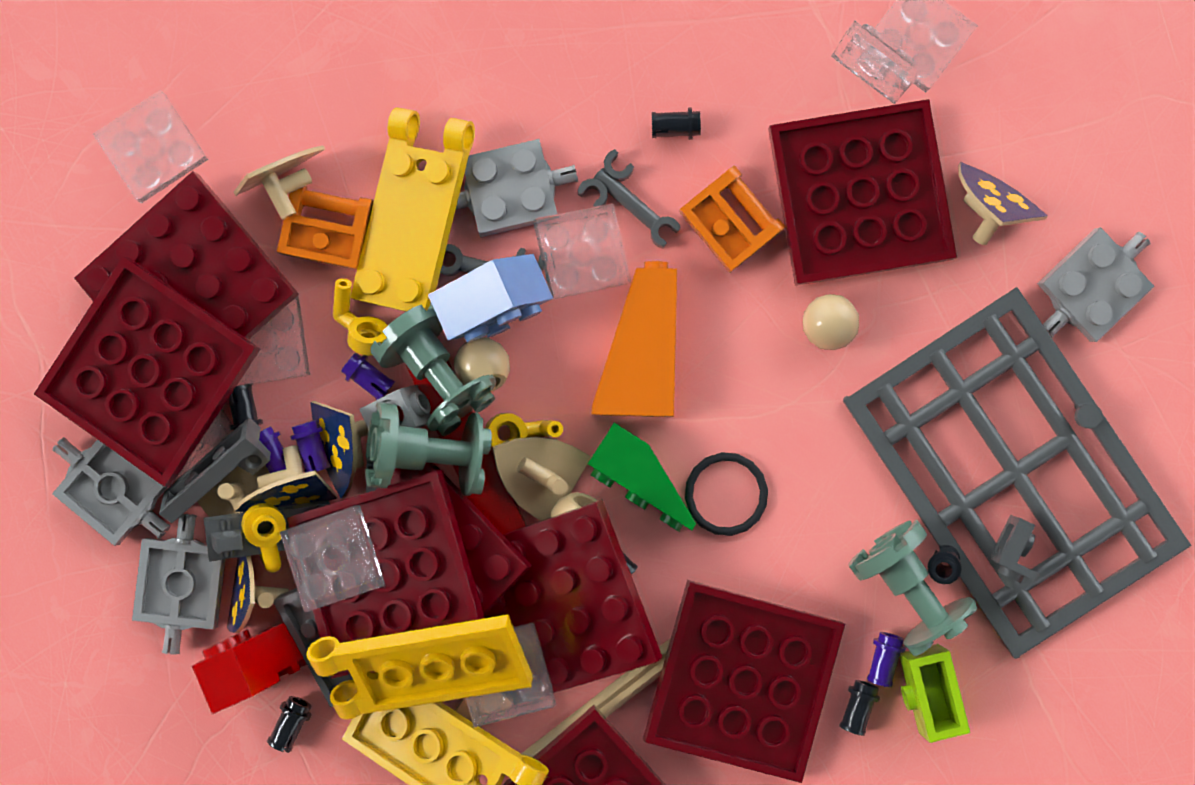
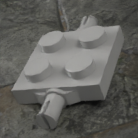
M540 139L469 155L465 169V191L459 194L456 210L469 207L475 216L480 238L558 219V214L554 202L555 186L578 182L575 165L551 171L550 166L544 159Z
M1101 227L1094 228L1037 283L1050 297L1056 310L1043 323L1051 338L1064 325L1069 323L1077 327L1090 342H1097L1154 287L1139 270L1134 260L1144 248L1150 245V240L1144 239L1147 237L1146 235L1137 232L1122 247L1117 245Z
M65 437L57 442L58 445L53 447L52 451L66 460L70 467L65 479L52 494L114 546L120 545L133 528L140 524L145 526L158 539L166 533L165 531L169 530L170 525L153 512L157 499L167 487L159 484L99 440L92 447L82 452L67 441Z
M182 514L179 517L176 538L168 540L144 538L141 542L132 621L154 623L161 628H165L162 650L164 654H180L182 630L192 627L212 630L218 628L226 559L209 562L207 544L193 539L197 515Z

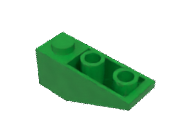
M614 422L588 462V465L594 468L590 475L609 488L612 487L614 482L629 490L625 498L644 510L649 504L663 512L659 519L680 532L683 526L692 531L696 522L650 445Z

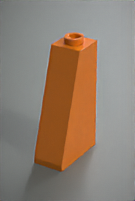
M646 261L644 262V268H636L592 404V415L674 417L677 269L668 268V262Z

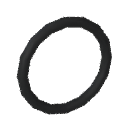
M721 452L708 456L693 468L686 481L685 501L688 511L701 528L715 535L733 536L749 530L760 520L767 507L768 487L763 473L753 461L740 454ZM720 461L737 462L747 467L755 476L760 489L759 504L754 514L743 524L730 528L718 527L706 521L697 511L693 499L694 484L699 474L710 464Z

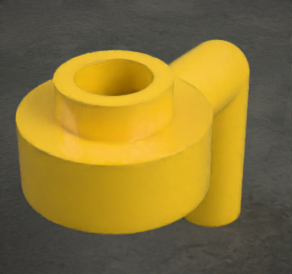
M338 279L335 282L333 318L348 330L347 342L353 351L361 355L372 356L370 351L374 341L382 344L387 338L382 331L388 325L375 317L365 316L358 318L349 310L352 283L348 279Z
M500 413L493 416L485 429H491L492 450L493 446L517 438L535 436L559 437L563 433V426L558 421L541 420L524 423L519 416L511 413ZM506 425L510 429V436L507 440L502 441L498 437V430L501 426Z
M259 503L250 507L245 512L241 526L246 539L252 545L260 547L262 554H259V557L268 572L274 573L281 568L277 543L285 534L286 522L278 508L268 503ZM263 521L272 523L271 531L266 534H261L257 531L258 525Z

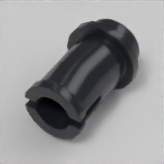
M690 107L688 112H652V138L688 136V140H693V136H701L700 111H692V107Z
M252 385L236 386L228 398L234 424L230 426V429L235 430L248 417L258 425L263 424V420L257 417Z
M942 545L939 547V552L936 550L929 559L927 568L929 575L934 581L940 584H951L961 574L960 554L953 546ZM942 562L948 563L950 565H943Z
M855 680L854 686H849L848 691L851 693L839 726L848 732L864 736L874 702L880 701V696L877 695L879 688L871 683Z
M289 696L287 702L281 703L280 709L282 713L271 736L267 740V743L272 748L284 752V750L287 753L292 751L293 744L304 721L310 720L312 715L309 712L311 705L307 701L295 696Z

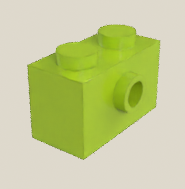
M934 644L917 656H913L910 651L900 653L899 658L906 685L901 686V693L907 710H913L918 733L929 743L971 733L950 650L939 644Z

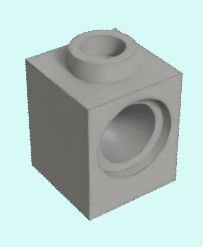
M417 385L400 388L359 409L368 430L372 413L377 412L375 406L377 402L396 404L401 407L404 419L403 422L399 419V426L421 428L427 424L431 416L429 400L419 390Z

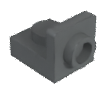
M1010 515L989 558L1001 564L997 571L998 573L1019 583L1022 582L1024 576L1034 581L1039 576V573L1018 564L1020 557H1025L1034 544L1035 535L1032 534L1035 527L1034 524Z

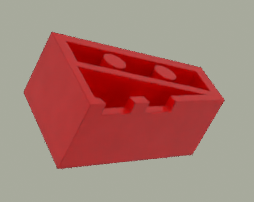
M282 622L251 636L248 629L203 650L202 653L205 659L192 665V669L210 711L214 714L255 696L281 681L279 677L287 673L291 675L301 670L300 668L307 664L285 623Z

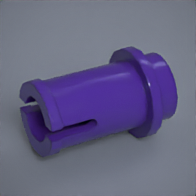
M354 353L341 370L346 375L345 380L349 382L352 379L374 396L376 400L384 397L395 381L388 378L366 361L368 356L363 355L361 357L358 353Z
M316 420L292 427L294 435L290 437L291 440L296 439L305 473L317 472L331 467L320 436L323 428L317 426Z
M271 426L262 430L259 438L262 444L271 452L270 461L265 465L269 473L286 469L283 446L278 439V436L281 434L279 431L275 433Z
M880 632L879 637L873 640L876 649L871 669L867 676L868 681L880 686L892 687L900 653H904L906 650L902 646L904 638L891 633Z

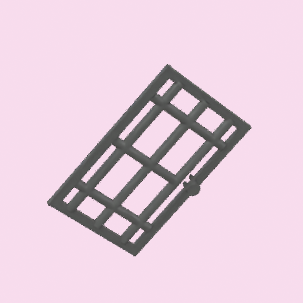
M1015 287L866 386L843 399L844 404L939 547L950 545L959 552L962 566L959 577L1014 659L1020 658L1022 654L1192 546L1018 287ZM1009 311H1012L1029 336L1018 345L1014 343L999 320L1000 317ZM985 328L1002 355L963 380L946 353ZM1039 351L1074 403L1076 423L1082 428H1088L1093 431L1138 498L1136 502L1125 508L1026 361V358ZM932 362L949 390L910 414L893 387ZM1011 368L1057 435L1019 461H1017L972 394ZM878 397H880L897 423L884 432L866 406ZM957 403L961 405L1003 468L1002 472L966 495L963 494L920 429V427ZM905 437L951 504L938 513L893 447L894 444ZM1064 450H1067L1111 516L1110 519L1074 542H1071L1027 476V474ZM1012 484L1058 550L1057 553L1031 569L1039 573L1036 581L1024 576L1022 582L1019 583L997 572L1001 564L989 559L996 542L974 510ZM1147 514L1165 538V541L1152 548L1135 523ZM956 520H962L1005 586L997 592L991 594L947 528ZM1122 532L1139 558L1099 583L1082 556L1114 535ZM1068 566L1085 592L1045 617L1029 593V590ZM1014 600L1032 625L1021 634L1017 633L1001 609Z

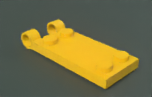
M395 107L388 119L389 141L351 292V299L405 312L413 307L422 305L427 311L431 302L428 294L436 291L469 153L474 143L475 126L472 121L450 118L446 123L443 133L444 153L417 148L413 146L420 127L418 112ZM426 161L425 169L420 171L418 168L420 162Z
M508 615L339 643L335 637L327 636L313 642L306 653L312 668L318 676H331L344 670L350 672L353 680L339 683L330 693V701L338 716L342 719H353L361 714L529 688L532 685V672Z
M442 702L361 714L351 720L342 738L343 741L408 785H482L479 781L481 775L487 777V785H501L505 776H508L517 785H542L549 772L548 768L540 761L520 754Z

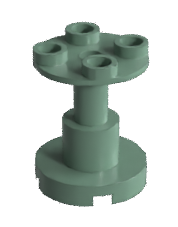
M430 302L427 311L422 305H418L392 321L382 331L387 338L382 344L374 341L370 351L383 368H390L405 363L417 380L425 378L429 380L444 401L434 410L426 425L430 431L438 430L442 436H446L461 425V418L472 410L476 413L484 410L495 400L491 391L496 385V379L493 375H484L466 385L462 384L446 363L450 358V353L437 338L443 328Z
M382 402L376 403L377 412L372 413L366 445V457H370V460L374 462V470L365 469L368 487L387 488L391 482L394 468L423 470L425 463L459 466V486L464 496H470L472 493H482L485 481L484 470L481 469L482 456L490 451L492 434L491 429L483 428V418L478 413H471L468 417L462 439L459 441L430 438L425 428L399 426L397 405Z
M916 519L913 523L910 520L884 533L874 540L876 545L869 550V555L862 549L848 564L858 580H865L880 574L894 596L904 594L922 619L903 641V644L913 656L920 655L933 645V641L942 635L946 639H951L962 633L968 627L964 619L972 615L978 608L975 600L971 597L958 599L943 607L924 580L929 572L913 551L927 536L926 531Z

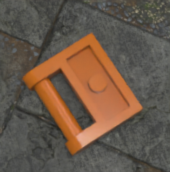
M735 165L679 210L681 215L729 273L786 228L779 218L775 220L741 180L740 177L743 174ZM728 188L762 229L756 236L753 235L720 195L725 189Z
M307 186L289 193V199L297 213L283 220L277 253L357 270L373 207V199L360 197L358 201L309 191ZM304 206L352 215L355 216L353 226L301 216Z

